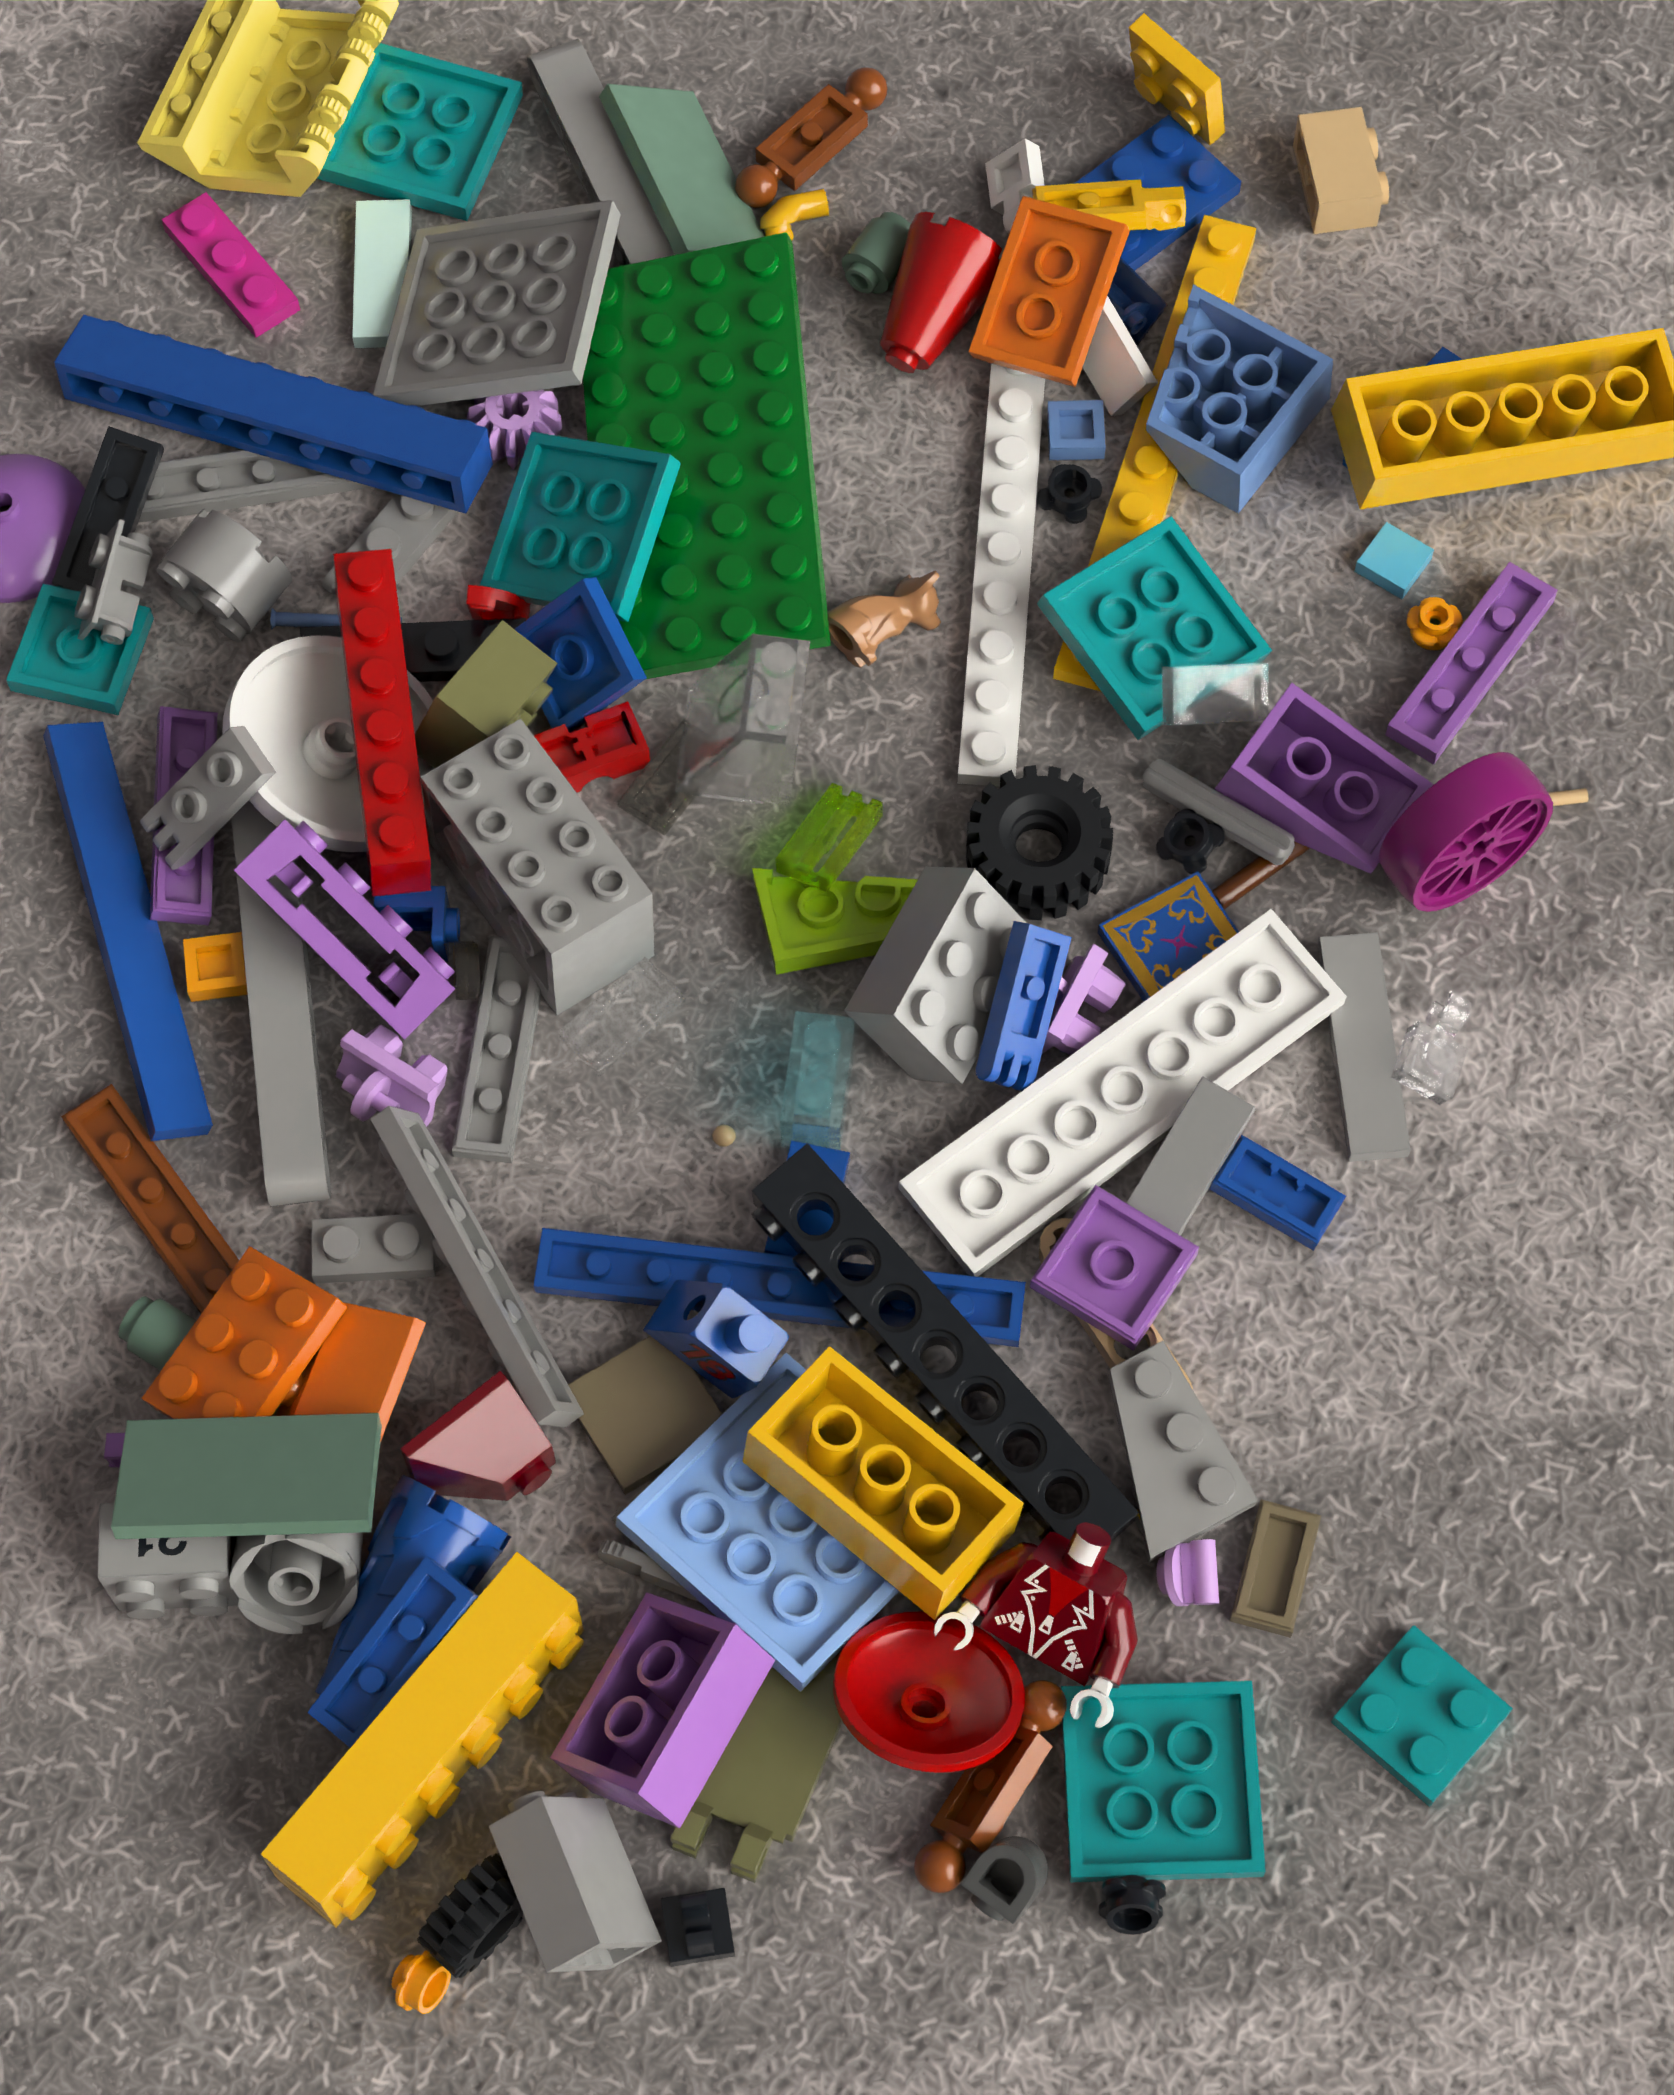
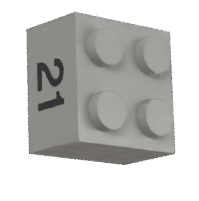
M100 1503L98 1579L119 1611H126L128 1617L135 1619H156L165 1615V1609L190 1608V1613L194 1615L219 1616L228 1612V1606H238V1598L233 1589L231 1590L229 1582L235 1536L115 1539L111 1528L114 1503Z

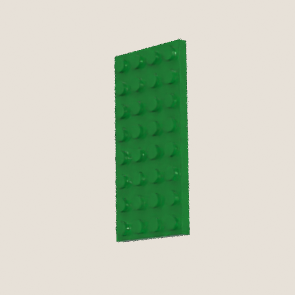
M785 232L609 268L583 375L587 441L671 454L681 462L629 622L618 620L647 679L831 646L793 243L788 233Z

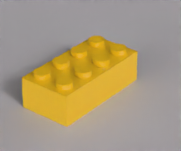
M830 1346L747 1432L742 1462L934 1620L937 1619L981 1570L985 1563L992 1558L1015 1532L1024 1505L1021 1500Z

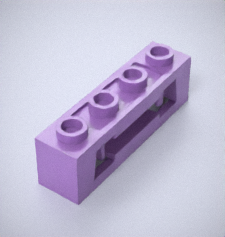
M284 819L234 871L405 1040L456 989L448 981L455 971L431 947L421 954L406 939L413 929L389 905L379 912L363 896L371 887L346 862L336 870L320 854L328 844L304 820L294 828ZM302 856L325 879L321 886L389 954L396 950L419 973V976L413 981L393 961L378 976L400 998L397 1005L395 1006L367 979L372 971L304 904L296 908L269 880L277 876L297 897H300L314 883L294 863Z

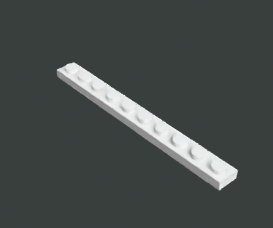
M991 363L957 784L987 786L991 782L994 786L1000 787V775L1012 770L1014 776H1016L1045 378Z

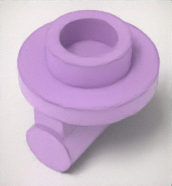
M1202 1539L1193 1540L1190 1543H1181L1166 1550L1164 1557L1158 1560L1157 1581L1159 1588L1164 1595L1169 1596L1175 1606L1219 1604L1215 1540Z

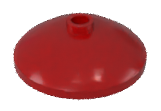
M923 1611L903 1612L885 1616L869 1623L856 1632L843 1647L836 1664L833 1680L835 1705L850 1733L877 1756L901 1767L923 1772L943 1773L961 1771L985 1763L999 1754L1015 1736L1021 1722L1025 1704L1023 1680L1016 1663L1007 1650L990 1634L973 1625L974 1632L971 1641L964 1648L954 1650L957 1644L964 1639L966 1629L960 1620L949 1619L944 1623L937 1636H935V1624L944 1614H940L936 1620Z

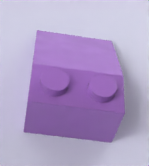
M1291 683L1217 784L1215 790L1291 833L1295 838V842L1371 874L1380 862V848L1391 827L1403 812L1433 784L1295 684Z

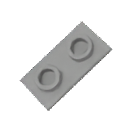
M122 519L117 521L107 535L99 533L93 544L88 565L96 568L92 586L84 585L75 608L74 616L82 619L77 639L83 640L92 629L102 631L100 638L103 641L120 645L123 643L124 637H128L132 633L140 597L122 591L120 588L124 584L138 590L142 589L153 550L149 547L150 538L144 534L130 532L127 537L122 536L125 522Z

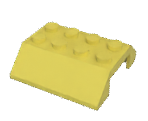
M207 0L137 142L143 151L209 189L301 197L317 179L324 166L328 153L331 151L336 139L334 134L340 129L346 119L347 113L374 59L375 53L373 51L383 40L398 8V0H357L361 7L356 14L280 9L276 0Z

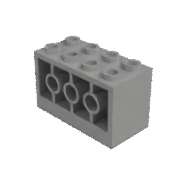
M522 719L515 721L421 776L431 845L496 934L505 939L511 947V953L529 977L531 975L536 981L542 997L556 1016L655 956L652 892Z

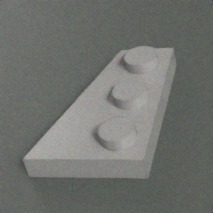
M1164 1341L1110 1368L1108 1380L1122 1445L1126 1450L1133 1483L1132 1492L1136 1509L1139 1511L1148 1564L1164 1556L1166 1550L1181 1543H1188L1256 1505L1258 1498Z

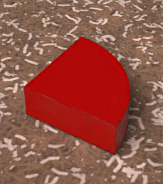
M468 585L466 604L472 619L529 618L530 603H527L516 594L491 587Z

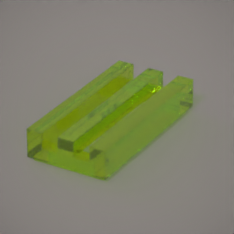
M831 783L775 858L776 872L828 892L883 817V802L872 798L869 804L863 803L862 794L852 790L848 796L842 794V786ZM851 817H857L855 823L818 873L812 871L822 856L827 854L836 843L837 836Z

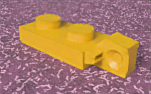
M1141 179L1044 185L1035 186L1032 189V198L1121 222L1126 224L1129 230H1143L1146 228L1150 230L1155 228L1158 231L1185 226L1186 199L1183 186L1142 187Z

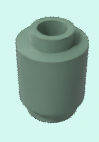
M884 212L880 217L871 219L842 258L845 277L853 288L862 293L868 294L872 292L881 294L892 284L898 274L911 225L905 218L893 212Z
M144 1296L138 1299L124 1316L119 1327L118 1336L127 1342L128 1351L161 1371L197 1320L163 1299L153 1301Z

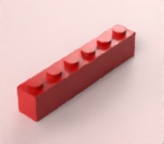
M381 549L333 554L335 590L372 897L431 891V859L392 550Z

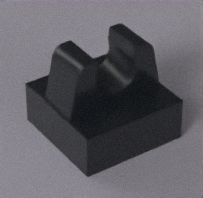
M725 1888L661 1898L671 1967L735 1957Z

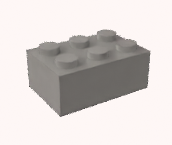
M925 866L844 1011L911 1078L923 1081L963 1084L980 1053L1013 921L1026 922L975 868Z

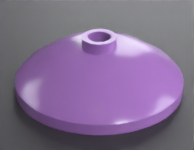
M29 454L0 455V507L11 505L8 510L0 512V603H14L37 598L42 584L53 586L52 580L85 492L81 482L69 470L43 457Z

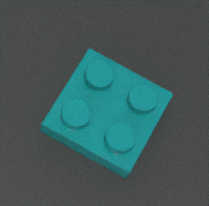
M42 584L6 679L10 691L119 715L154 620L151 608L138 605L132 633L130 636L124 637L123 643L120 645L103 641L100 638L102 631L92 629L83 640H80L77 637L82 619L75 617L74 614L81 592Z
M1413 1625L1334 1715L1331 1723L1430 1807L1505 1720L1513 1708Z

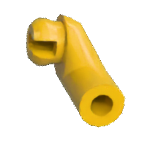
M819 189L780 198L761 217L760 229H764L765 236L787 232L791 241H793L794 235L791 230V223L829 216V206L825 190Z

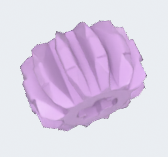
M544 389L475 398V405L469 407L467 412V420L487 428L493 464L505 456L507 457V464L512 470L518 464V458H523L531 432L557 436L560 435V430H562L561 415L558 414L557 398L553 391H544Z

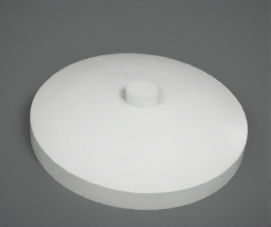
M305 636L283 641L262 652L242 673L226 703L222 733L224 734L230 727L245 726L276 771L249 800L266 819L276 826L285 819L294 828L304 820L328 844L325 849L342 852H366L341 637ZM407 670L414 732L416 733L433 700L419 681ZM418 756L421 780V776L435 768ZM424 804V812H425V819H426L427 817H426V810H425V804Z

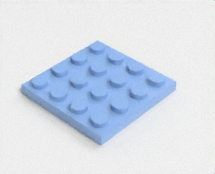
M785 1353L768 1370L756 1388L744 1393L616 1517V1527L716 1617L738 1625L775 1659L772 1667L801 1692L835 1658L849 1639L866 1626L899 1591L742 1462L748 1430L806 1371L796 1360Z

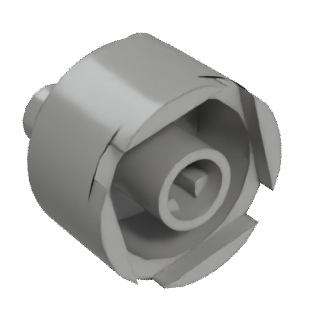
M202 509L160 560V565L156 569L157 573L173 586L169 595L176 603L192 614H197L201 608L216 617L213 624L217 629L238 643L242 641L246 634H250L292 581L290 571L276 554L269 563L265 560L264 555L258 549L262 541L254 534L218 511L211 510L207 515L205 509Z
M363 1533L235 1536L229 1582L231 1590L233 1589L238 1598V1608L246 1618L256 1625L283 1634H302L303 1626L323 1622L322 1629L337 1624L351 1611L357 1598Z

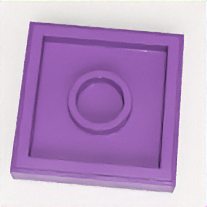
M1095 1185L1031 1279L1030 1288L1134 1351L1198 1255L1199 1247Z

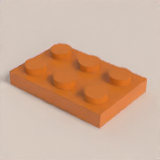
M1022 196L968 351L970 355L975 359L1076 387L1130 232L1127 225Z
M249 1246L141 1399L170 1419L272 1416L348 1307L336 1296Z

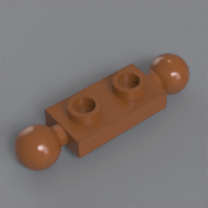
M864 67L855 70L848 77L844 95L830 84L824 87L755 148L756 162L759 164L745 167L736 178L735 190L739 198L752 208L765 207L776 197L779 180L793 191H796L868 127V113L865 111L878 108L887 96L888 88L884 76L876 69Z
M1037 1680L1024 1687V1710L1018 1730L1011 1742L992 1759L978 1766L965 1769L931 1822L930 1826L943 1838L942 1840L932 1841L924 1845L916 1855L914 1872L917 1880L925 1889L934 1893H946L955 1889L965 1875L966 1864L963 1854L967 1847L983 1853L1001 1832L1008 1816L1029 1783L1035 1778L1039 1767L1053 1747L1040 1732L1052 1730L1063 1721L1067 1708L1066 1697L1061 1688L1055 1683L1047 1680Z

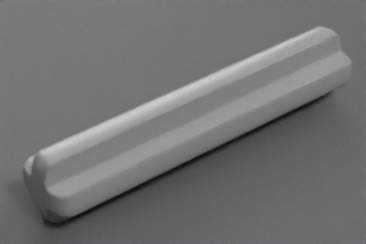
M1163 759L1153 760L1145 770L1142 779L1146 790L1180 810L1191 809L1195 811L1208 825L1218 824L1222 827L1225 836L1275 865H1282L1292 854L1295 847V838L1291 833Z

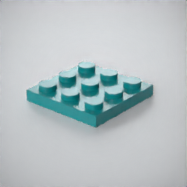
M380 43L373 51L375 53L374 59L368 68L343 125L334 134L335 142L317 179L390 200L410 199L411 206L468 221L523 98L522 82Z
M531 432L480 586L508 591L516 594L527 603L546 606L581 579L596 577L617 619L629 622L681 462L671 454Z
M1172 516L1046 592L1037 602L1043 614L1137 740H1140L1262 662L1272 652V649Z
M1252 1681L1120 1684L1119 1688H1112L1108 1696L1114 1707L1113 1717L1108 1724L1101 1728L1095 1727L1097 1718L1102 1710L1101 1703L1097 1698L1092 1697L1085 1701L1078 1720L1073 1719L1070 1711L1071 1701L1074 1696L1082 1690L1091 1689L1092 1685H1086L1085 1687L1083 1685L1061 1686L1067 1702L1066 1712L1062 1721L1070 1883L1104 1882L1110 1878H1120L1127 1875L1141 1876L1147 1880L1264 1877L1266 1869Z

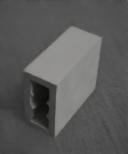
M535 1791L511 1802L508 1805L510 1814L489 1825L547 1973L609 1970L662 1941L604 1798H579L575 1792L552 1797L546 1796L544 1791Z

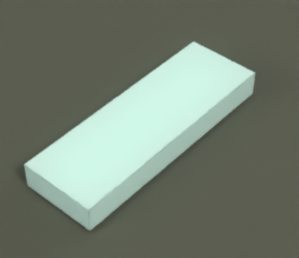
M410 199L356 201L352 332L355 348L386 347L411 254L412 208Z

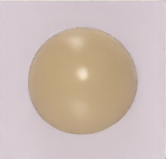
M720 1125L713 1131L712 1138L717 1145L725 1147L734 1142L736 1134L732 1127Z

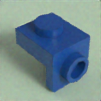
M431 886V891L374 896V907L379 912L389 905L413 931H431L433 950L445 962H448L449 943H459L460 910L459 908H450L446 886Z

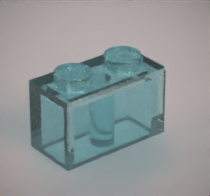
M795 1012L780 1118L781 1147L790 1148L792 1140L841 1150L855 1050V1021L851 1017Z

